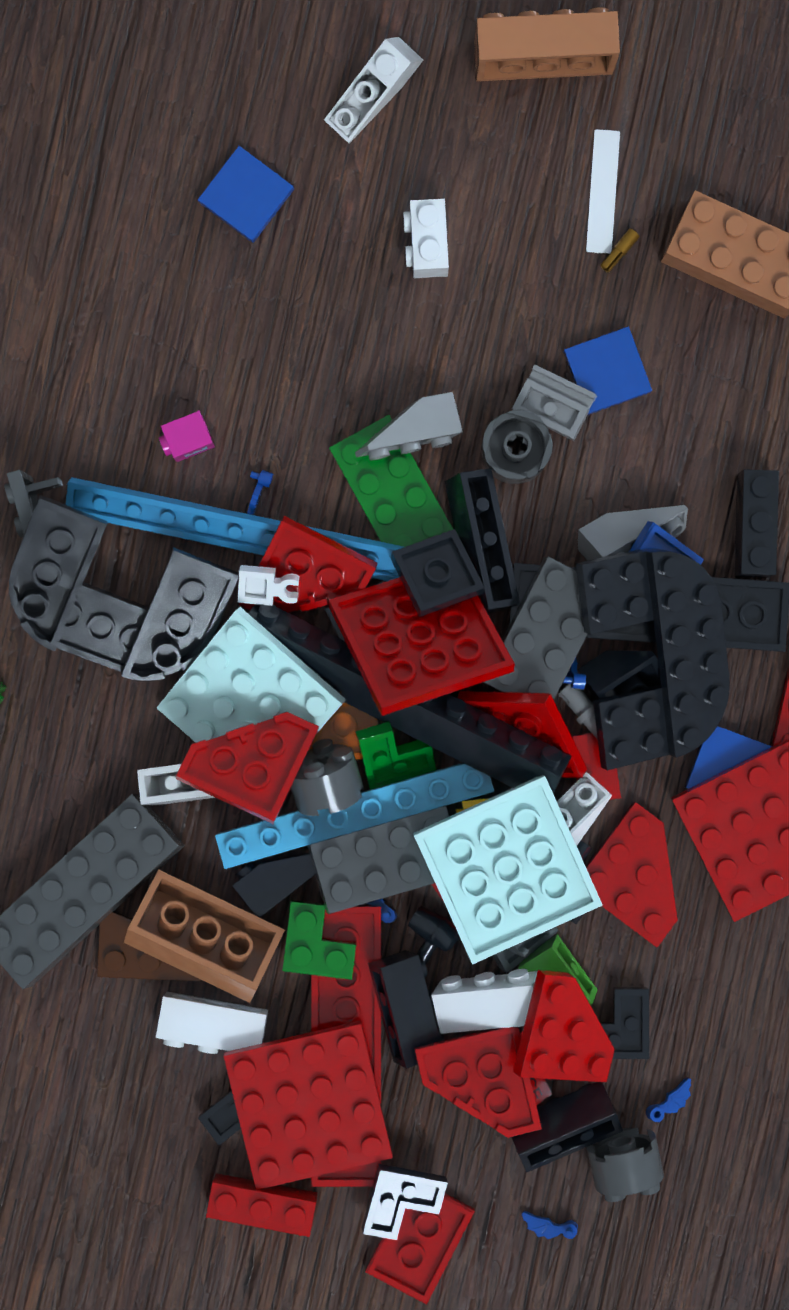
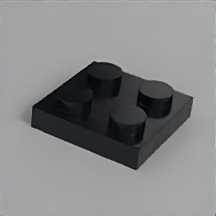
M455 529L392 551L391 553L392 563L419 617L481 595L484 592L485 587Z

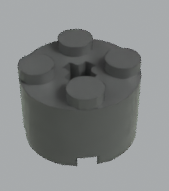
M512 410L501 414L490 422L482 439L481 456L485 468H492L493 476L496 479L509 484H521L533 480L543 471L551 457L553 441L548 428L540 417L529 411ZM515 440L521 441V448L525 449V451H520L518 455L512 454V448L507 446V444L512 445Z
M322 739L312 745L313 749L308 751L291 786L298 811L307 816H319L317 810L327 808L330 814L347 809L359 801L362 797L360 790H364L354 752L350 747L333 744L331 739Z
M623 1128V1132L604 1139L595 1146L590 1145L587 1147L595 1189L604 1195L605 1201L618 1202L623 1200L626 1195L636 1193L652 1195L660 1191L659 1183L664 1178V1171L656 1135L652 1130L647 1129L648 1135L639 1134L638 1128Z

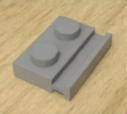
M534 364L529 378H527L512 410L532 412L541 418L548 429L574 441L597 395Z

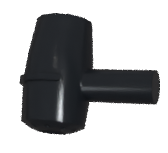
M423 906L417 909L408 924V927L425 939L417 952L425 965L436 947L447 952L453 948L459 938L455 925L448 921L447 917H442Z

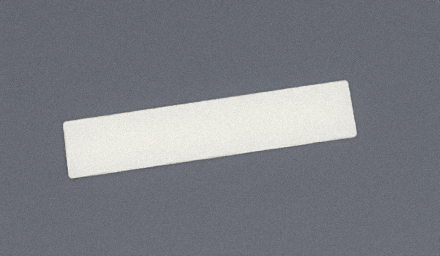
M596 129L594 132L587 252L610 254L612 251L620 131Z

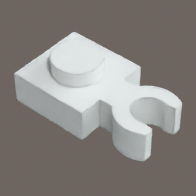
M241 565L239 569L238 603L273 606L274 597H279L286 603H296L299 592H290L286 589V586H298L300 576L290 573L282 578L275 577L276 568Z

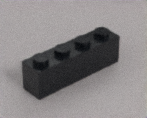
M492 468L458 473L444 482L454 529L485 587L483 594L478 596L487 613L503 611L520 604Z

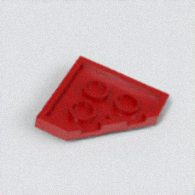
M284 516L258 567L276 568L275 577L282 578L290 573L300 576L298 586H286V589L290 592H299L296 603H286L279 597H274L273 605L289 613L297 610L303 612L329 604L330 599L366 588L378 563ZM249 603L238 604L248 610L255 606V604Z
M459 692L456 698L571 755L572 757L562 777L583 778L587 766L550 693Z
M284 712L273 716L272 719L246 725L208 741L203 740L191 744L177 772L176 779L274 824L319 730V726L289 712Z
M633 802L586 865V869L603 904L602 907L655 947H658L678 920L664 823L638 803Z
M538 970L513 1073L523 1078L607 1082L615 1049L576 978L566 972Z
M518 1027L490 1029L414 1048L421 1083L425 1087L438 1093L507 1138L542 1129L530 1078L519 1077L513 1073L521 1041Z

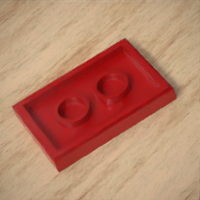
M446 1193L439 1214L405 1208L397 1240L381 1237L365 1268V1273L427 1305L475 1212L474 1208Z

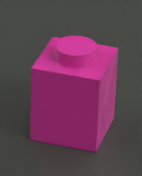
M200 411L161 425L164 435L159 437V441L166 456L172 454L176 462L215 448Z

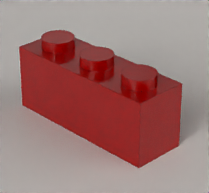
M216 1173L212 1182L206 1218L310 1237L318 1192L281 1185L257 1190L254 1180Z

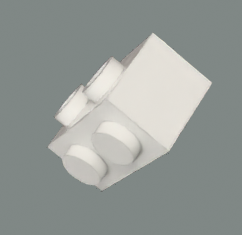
M445 199L410 200V211L403 212L404 233L411 232L412 246H405L406 267H413V278L448 277Z

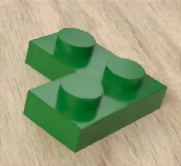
M390 722L356 731L370 790L436 771L432 747L420 740L396 746Z
M291 900L282 971L352 980L356 943L322 939L325 918L324 904Z

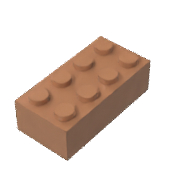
M598 7L588 10V13H574L570 9H561L554 11L550 15H539L536 11H525L519 13L518 16L504 17L502 13L485 14L483 18H477L474 40L476 81L613 75L620 54L618 11L609 12L607 8Z
M695 190L687 203L661 262L785 319L789 315V233Z
M158 869L127 929L124 943L250 1003L285 930Z

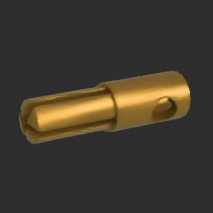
M631 228L628 229L614 246L611 253L601 263L600 266L604 271L610 272L618 261L625 256L640 238L638 233Z

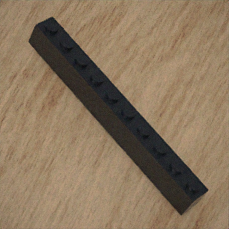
M255 604L248 613L346 699L345 703L384 723L390 722L392 727L512 788L538 776L545 775L554 794L572 757L571 755L450 694L381 716L345 641L275 605Z

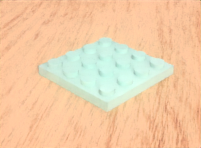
M239 607L161 701L157 709L197 743L225 735L226 732L252 723L257 724L272 719L273 716L284 712H289L319 726V732L346 699L244 609Z
M545 775L533 778L413 833L472 964L603 905Z

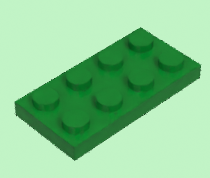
M387 415L329 447V450L379 540L406 547L451 531L453 528L411 453L401 454L400 449L389 451L390 456L378 460H370L369 455L356 457L355 452L392 420L390 415Z

